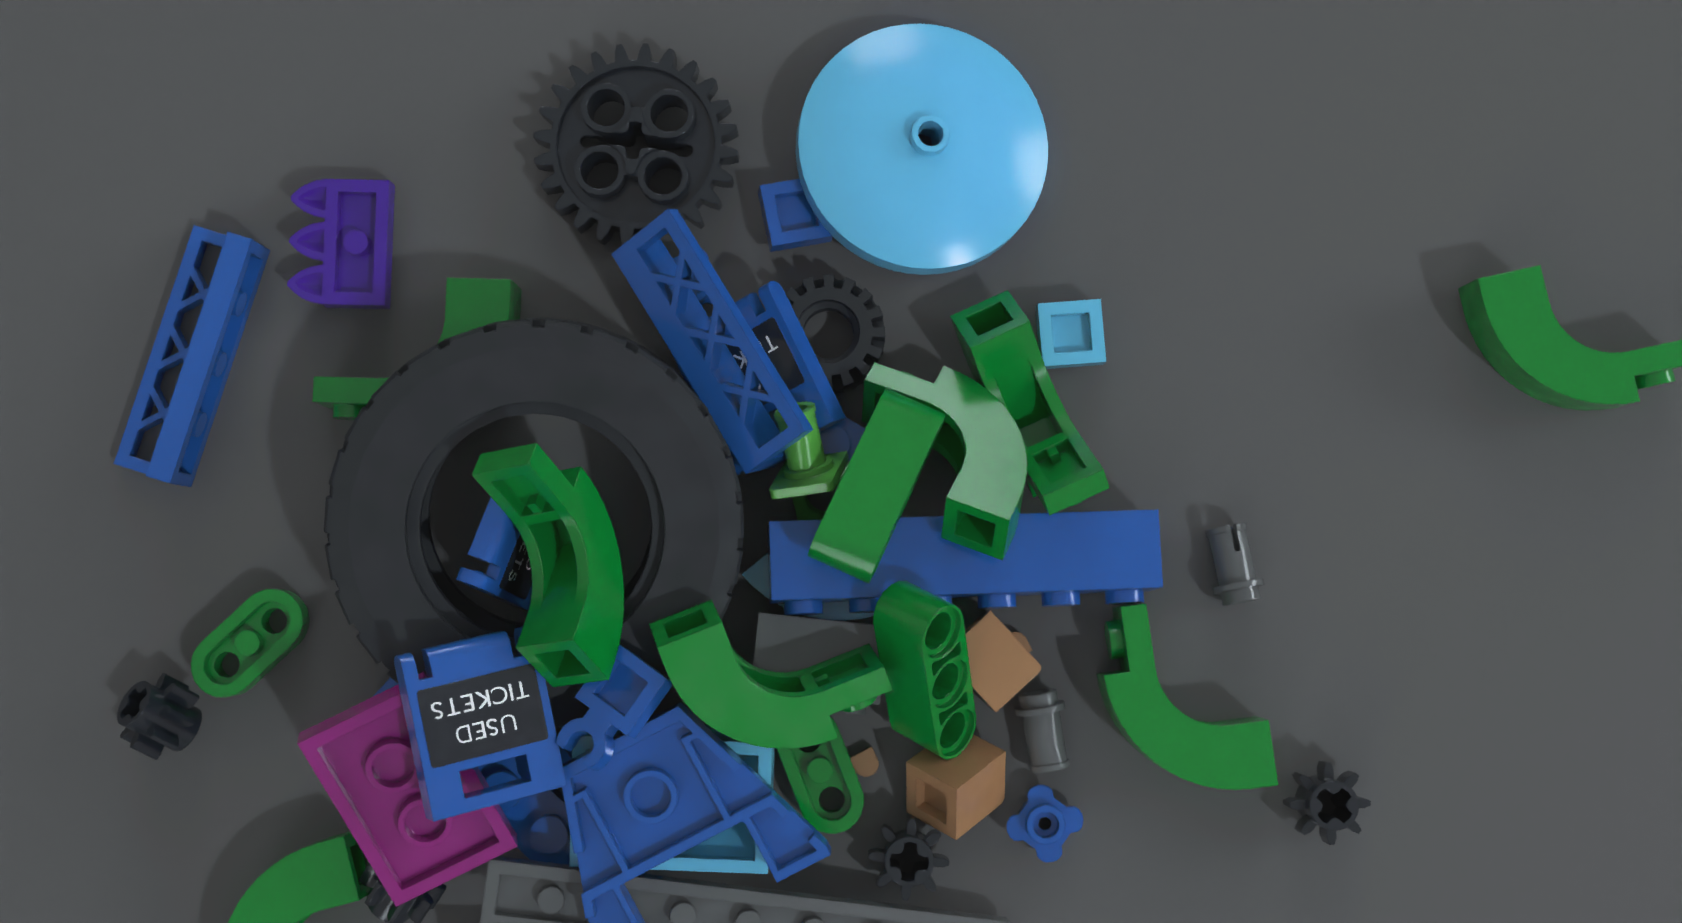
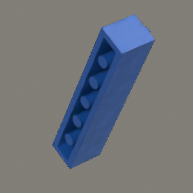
M1159 509L1058 512L1052 515L1048 513L1020 514L1017 530L1003 561L941 538L944 516L900 517L869 584L807 556L822 520L769 521L767 526L770 604H784V615L823 614V602L848 601L849 613H874L882 593L897 581H908L952 603V598L977 597L978 609L1017 607L1016 596L1041 595L1042 607L1081 605L1080 594L1105 593V604L1107 605L1144 603V592L1163 588Z

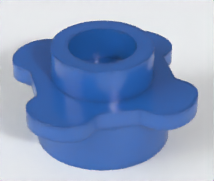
M1038 784L1028 790V800L1021 806L1018 814L1011 815L1008 818L1006 830L1014 841L1023 840L1036 849L1037 857L1041 861L1054 862L1062 856V845L1070 833L1078 832L1082 828L1083 815L1076 806H1065L1055 799L1053 791L1049 786ZM1047 817L1050 819L1051 825L1048 829H1041L1039 827V820L1041 818Z

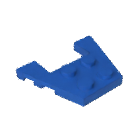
M682 702L650 717L635 739L626 736L624 733L614 736V753L609 763L603 769L595 771L583 765L584 760L593 748L563 763L567 786L562 787L573 852L577 854L583 888L581 897L585 919L588 918L589 923H645L624 883L740 822L746 824L777 883L831 855V847L827 839Z

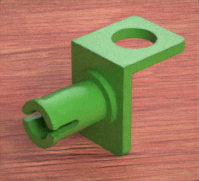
M807 401L797 402L814 430L784 450L786 461L770 486L769 491L771 499L792 497L797 520H822L826 511L815 508L810 503L807 495L833 491L836 485H839L850 462L847 451L824 453L815 414V403ZM776 410L774 418L781 433L788 426L779 411Z

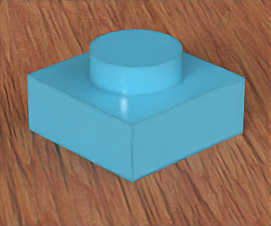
M1101 299L1038 303L1036 305L1038 347L1046 369L1094 366L1106 363Z

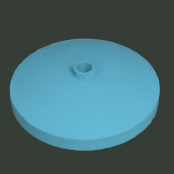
M919 23L890 26L873 31L844 47L825 65L813 82L805 99L798 121L795 153L799 179L806 199L821 224L839 243L860 258L876 266L906 274L931 275L953 272L972 266L998 251L1014 236L1031 214L1041 194L1048 164V140L1043 115L1037 99L1028 83L1009 60L993 47L965 32L939 25ZM919 134L931 138V144L934 146L922 143L919 139Z

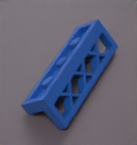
M667 209L611 255L699 399L707 407L720 433L745 474L774 468L786 459L784 450L814 429L677 209ZM667 233H669L679 249L677 264L662 240H659ZM691 272L694 273L698 281L691 279ZM692 289L704 291L713 304L711 320ZM725 325L731 335L724 334ZM726 344L739 347L747 359L745 375ZM759 381L766 391L758 389ZM760 400L774 403L788 428L780 433Z
M193 226L113 464L144 473L147 477L166 483L192 487L270 253L268 248L251 238L228 231L225 235L199 226ZM208 244L222 248L209 287L200 271ZM195 283L199 292L190 297ZM203 304L190 344L188 345L180 330L184 313ZM175 343L179 352L170 356ZM183 363L170 404H168L160 389L164 373ZM155 403L159 412L150 416ZM163 422L151 461L136 457L144 432Z

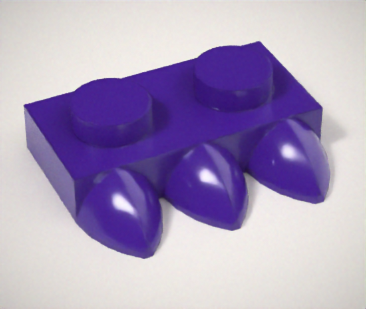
M321 179L305 184L291 195V201L297 207L315 217L325 218L324 222L313 223L298 230L289 238V243L301 254L314 260L323 261V264L301 270L287 281V286L299 297L312 303L322 304L327 308L390 309L395 185L390 180Z

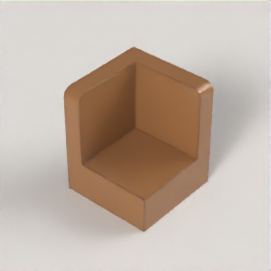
M986 610L965 629L973 690L994 712H997L1040 673L1041 665L991 610Z
M974 734L968 746L953 759L945 760L924 748L906 762L907 813L957 840L1003 803L1005 798L1006 751Z

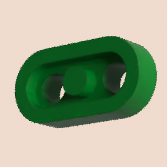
M265 589L250 596L196 647L191 659V673L198 687L211 696L221 698L237 696L249 691L305 638L309 629L310 617L304 601L295 593L284 589ZM276 609L282 610L287 617V625L280 633L275 632L269 624L270 615ZM230 652L235 654L240 662L239 670L234 676L226 674L222 666L224 657Z
M830 715L838 737L837 739L820 744L814 750H804L802 748H777L803 817L816 830L823 833L836 834L848 830L858 821L864 807V794L839 727ZM828 787H836L844 794V803L836 810H828L820 802L819 796L821 792Z

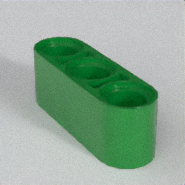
M888 388L884 390L817 529L807 555L808 557L867 584L870 583L936 442L946 414Z
M897 581L882 593L876 604L873 617L879 660L885 668L892 691L885 693L889 721L892 729L945 760L953 759L968 746L976 727V710L964 618L961 609L956 605L908 581Z

